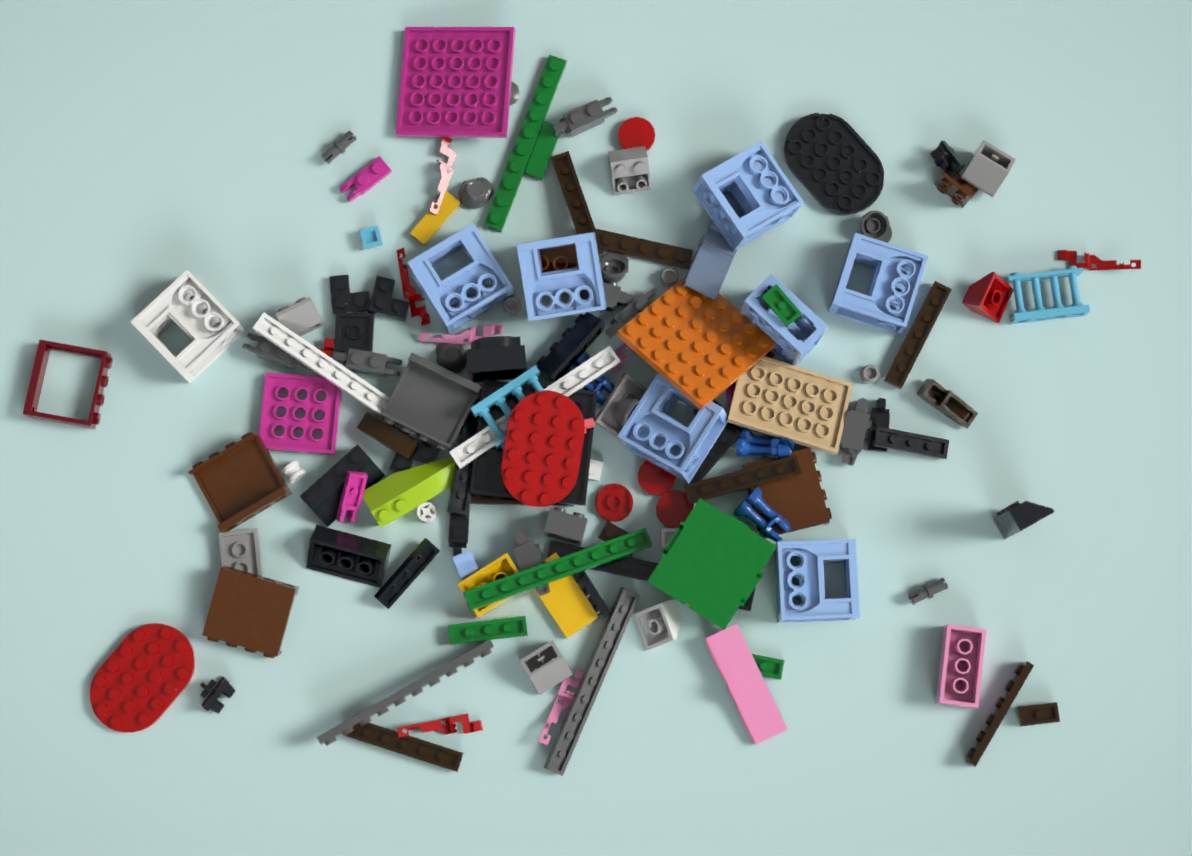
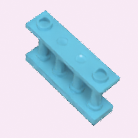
M1069 266L1065 270L1022 275L1021 272L1010 273L1004 281L1007 284L1013 283L1017 309L1010 316L1011 324L1086 316L1090 312L1089 305L1080 303L1076 277L1084 271L1083 268ZM1069 277L1073 302L1071 307H1064L1061 303L1058 278ZM1050 279L1054 302L1053 309H1045L1043 307L1039 280ZM1031 281L1035 302L1034 311L1024 309L1020 282Z
M536 365L471 407L473 415L475 417L478 415L483 417L499 440L494 443L496 449L500 447L503 449L505 435L489 413V408L493 405L499 406L508 419L511 409L505 402L507 396L512 394L519 401L522 400L525 395L522 393L521 387L527 383L532 385L535 391L544 390L538 382L539 378L537 376L540 375V371Z

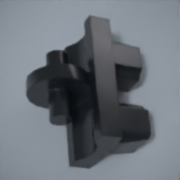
M941 141L939 146L931 152V156L934 158L935 165L940 166L948 176L953 178L956 173H959L965 167V164L956 156L952 147H949L945 141Z
M222 676L217 684L216 681L211 679L208 685L204 682L200 685L204 688L200 695L203 698L207 696L201 704L205 710H211L219 714L224 707V704L217 700L221 693L227 698H231L236 691L225 677Z

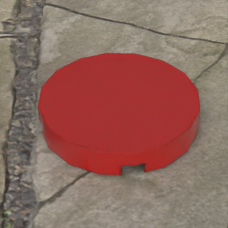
M629 118L619 128L618 140L620 146L623 149L645 146L646 152L649 151L655 140L654 127L644 118Z
M647 460L640 466L638 471V483L641 489L653 496L669 492L676 480L674 475Z
M608 484L600 489L596 495V511L606 521H622L632 511V494L623 485Z
M679 490L669 491L659 498L656 505V515L665 527L678 528L681 521H686L694 508V504L689 505L686 493Z

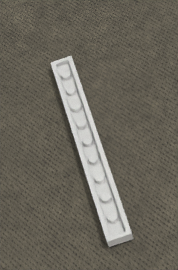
M263 312L252 328L254 331L378 415H380L381 411H384L390 397ZM394 423L396 427L401 428V426ZM411 432L408 435L414 437L416 433Z
M608 346L544 390L555 391L569 397L621 361L611 346ZM504 415L495 422L505 435L508 419ZM487 426L449 453L461 469L494 447V443L499 440L491 428Z

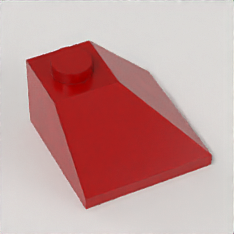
M991 272L969 286L962 304L972 312L999 323L1014 289L995 272Z

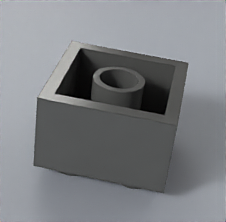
M555 507L554 510H549L544 535L582 545L588 519L584 517V514L573 512L572 515L566 513V510L563 508Z

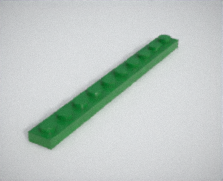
M549 55L485 219V227L502 232L566 67V60Z
M645 527L464 591L463 594L469 610L473 611L642 551L653 545Z

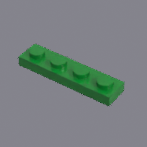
M526 616L448 625L450 645L528 636Z

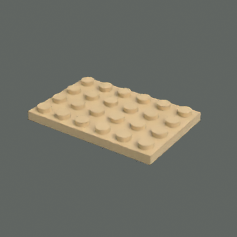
M764 356L736 380L726 422L774 437L794 441V443L836 455L840 445L853 383Z

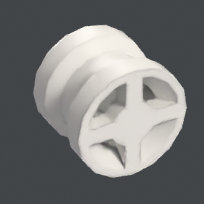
M297 460L282 469V473L288 476L290 484L295 483L306 474L305 470L299 467Z
M425 502L418 506L417 515L422 522L430 523L436 519L437 510L432 503Z

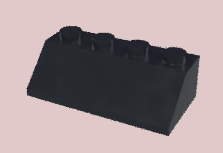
M586 312L584 315L581 313L574 321L576 324L572 329L567 328L564 331L562 340L559 343L556 341L549 348L551 352L546 357L543 355L536 364L540 374L551 384L560 379L604 331L605 322L589 312Z
M358 444L299 496L327 527L337 520V510L347 471L366 472L368 478L365 489L379 482L385 476Z
M1016 501L997 512L998 517L994 518L993 521L1005 540L1055 511L1053 508L1024 501L1020 504L1019 501Z
M316 525L310 538L306 568L381 588L390 556L391 544Z

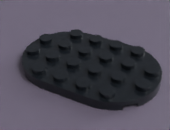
M813 113L799 119L789 130L784 143L786 164L792 174L824 208L837 214L851 215L860 213L875 203L883 189V165L876 153L845 120L834 114Z

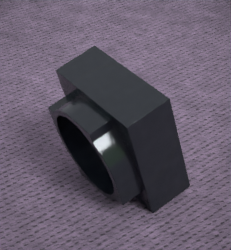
M520 336L479 338L471 342V349L466 350L468 375L474 383L483 382V379L493 381L514 380L527 371L525 345H521Z

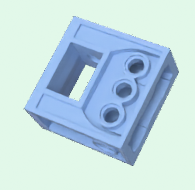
M762 141L702 174L692 188L693 193L733 251L792 218L804 203ZM728 190L731 192L746 215L741 218L737 216L724 197V192Z
M473 223L407 262L411 274L449 334L502 303L507 297L514 295L512 284ZM463 249L471 263L440 280L432 266ZM486 285H492L490 288H485ZM469 295H476L473 298L468 297ZM455 304L459 305L456 308H452V306Z
M595 232L516 244L529 321L607 308ZM576 245L579 267L543 273L541 249ZM582 289H585L589 292V298L587 300H584L580 297V291ZM563 292L568 293L570 296L568 303L561 300ZM544 295L549 296L551 299L549 306L544 305L542 302Z
M855 233L850 241L828 312L901 335L907 326L928 256ZM854 262L875 269L867 295L846 288Z
M772 273L744 301L740 311L742 316L747 317L753 325L758 326L777 343L773 350L788 364L795 366L820 342L828 328V325ZM776 284L802 313L788 327L784 325L761 298Z
M657 373L617 437L626 449L689 484L728 423L726 422L728 416L723 407L713 402L700 410L661 374ZM677 400L698 411L689 427L668 416Z
M856 539L783 541L775 544L777 546L774 551L778 623L841 621L860 618ZM791 558L797 560V567L791 565ZM844 562L846 598L825 599L823 563ZM791 578H796L799 581V586H794L791 583ZM793 597H797L799 599V606L793 604Z

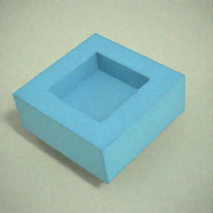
M378 225L359 230L364 250L383 245Z

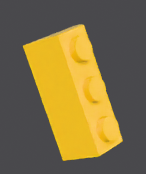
M506 553L457 585L463 593L464 591L513 575L519 571ZM512 597L476 609L474 612L478 618H481Z

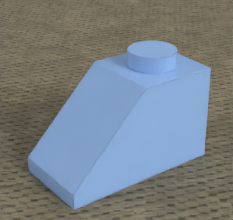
M471 550L452 557L462 581L479 570Z

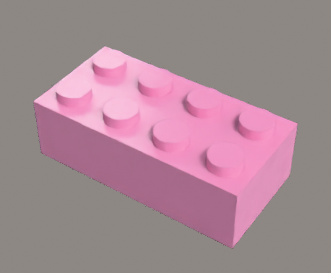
M949 624L943 626L935 703L966 708L979 707L986 629Z

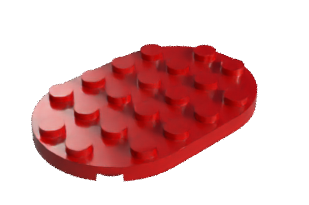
M550 390L536 391L517 402L509 415L501 458V477L509 493L515 499L528 506L546 507L556 504L571 492L576 483L585 435V424L580 409L567 396Z
M159 623L147 624L133 630L93 677L90 686V702L97 718L107 727L126 733L142 731L155 724L184 691L193 677L195 671L194 649L188 638L178 629Z

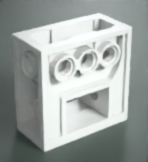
M188 270L181 274L131 321L135 328L189 383L245 332L241 324ZM173 322L192 340L177 356L157 338Z

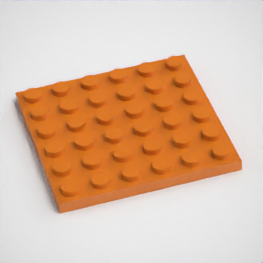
M683 278L620 328L616 335L696 407L702 410L774 349L777 343L758 326L753 325L747 317L742 316L740 311L720 293L713 300L687 286L683 287Z

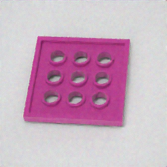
M266 372L259 435L267 449L335 455L342 390L324 377ZM285 388L288 390L289 393L286 398L278 396L280 389ZM300 390L307 391L306 399L300 400L297 398ZM325 392L327 394L326 399L318 401L316 399L317 393ZM280 407L286 408L287 411L283 417L276 415V411ZM298 409H304L306 412L305 416L301 419L295 416V412ZM316 411H324L325 416L322 420L314 418ZM277 426L284 427L283 435L276 436L274 434ZM300 427L304 430L303 435L299 438L294 437L293 431ZM320 429L323 431L320 439L313 438L312 433L314 430Z

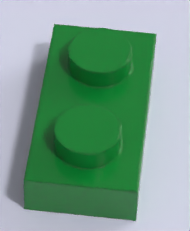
M777 284L761 297L786 327L802 315L801 311Z

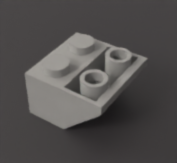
M983 140L975 150L960 178L993 197L1010 172L1016 159Z
M645 146L608 152L614 195L651 190L648 156Z
M302 297L296 301V304L290 307L288 305L284 306L275 314L283 326L300 337L324 325L310 297Z
M553 640L519 660L539 695L573 675Z

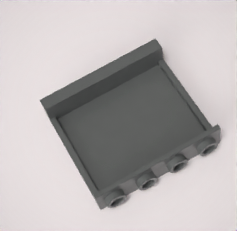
M411 353L408 358L409 362L384 411H381L380 415L384 418L383 421L392 426L395 423L401 426L400 430L411 434V432L418 434L417 438L427 443L430 440L436 443L435 447L443 451L446 449L451 451L471 411V407H473L481 391V386L421 356Z

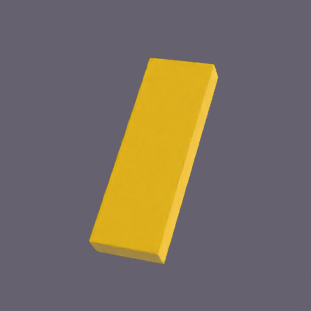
M446 191L437 215L428 211L410 232V235L425 246L460 206L461 202Z

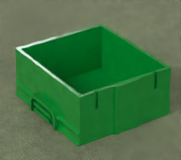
M699 498L686 521H681L680 526L671 537L665 550L661 553L663 557L647 582L682 604L688 603V608L725 630L739 606H744L764 574L761 571L777 546L750 530L748 525L737 518L723 513Z

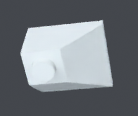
M676 599L659 603L634 614L646 651L677 639L682 616Z

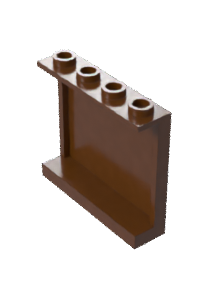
M246 433L239 442H232L226 445L224 451L211 454L209 460L204 463L201 461L192 466L193 469L188 471L190 475L195 477L220 523L217 525L220 532H229L292 494L262 438L257 433Z
M810 448L794 451L790 455H797L802 474L758 486L762 490V499L789 523L791 529L788 533L823 524L827 525L830 523L829 519H832L830 508H826L825 500H827L826 492L820 486L822 477L820 471H816L815 452H811ZM770 457L745 463L742 465V469L775 461L778 458L772 459ZM755 487L749 488L748 493L750 494ZM751 504L752 508L765 521H770V519L765 514H763L757 507ZM778 524L772 528L779 535L787 533ZM757 526L759 535L769 539L768 535L763 534V531Z
M223 566L220 568L202 635L212 642H219L220 640L226 642V645L237 648V646L245 647V651L251 653L259 651L263 652V656L268 658L278 657L282 652L280 651L294 598L298 594L299 587Z

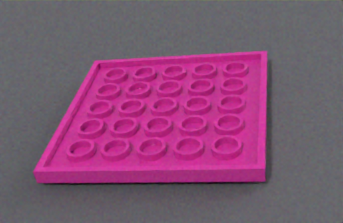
M405 27L396 135L398 137L507 138L516 29L514 27Z

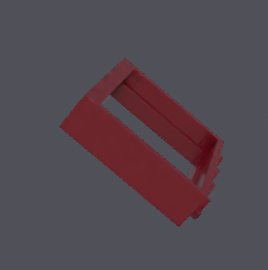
M39 339L23 415L35 419L95 429L96 424L98 425L100 422V406L104 404V387H107L109 381L107 376L108 369H111L113 363L111 354L107 351ZM50 350L102 359L88 421L37 412Z

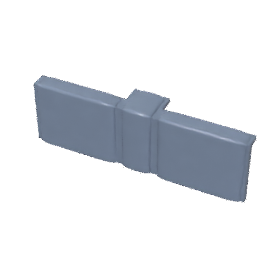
M724 192V197L737 216L741 218L746 215L731 192ZM712 219L709 221L707 232L699 241L698 250L684 278L683 287L687 286L715 300L737 250H732Z

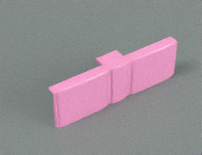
M736 623L725 630L705 638L707 648L721 677L727 683L728 692L735 700L737 711L752 741L758 745L788 730L738 624Z

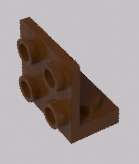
M942 172L934 184L937 186V190L951 197V201L955 205L964 208L979 189L961 179L962 175L956 173L951 178L945 172Z

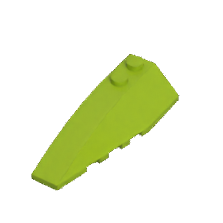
M452 456L394 472L366 488L363 498L380 528L451 487L456 463Z

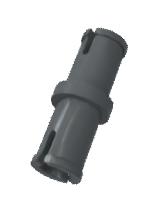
M348 131L338 141L335 140L333 142V145L321 155L322 158H325V161L330 164L340 153L346 152L345 149L356 141L357 138L353 137L354 134L351 131Z
M942 577L929 585L926 583L922 585V588L909 593L908 598L909 600L912 599L911 603L915 605L926 598H933V595L948 589V585L944 583L945 579Z

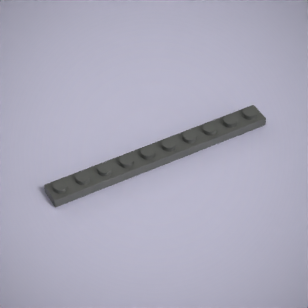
M620 588L543 768L563 776L640 595L626 588Z
M489 639L317 737L321 745L325 743L326 746L336 741L335 737L340 734L346 736L354 731V726L358 724L363 726L372 721L370 717L375 714L378 716L385 714L389 711L388 707L395 704L397 707L406 702L405 697L411 694L414 697L422 693V688L428 684L432 687L441 682L439 678L444 675L450 677L457 673V668L463 665L466 668L475 662L474 658L478 656L483 658L492 653L490 649L494 645Z

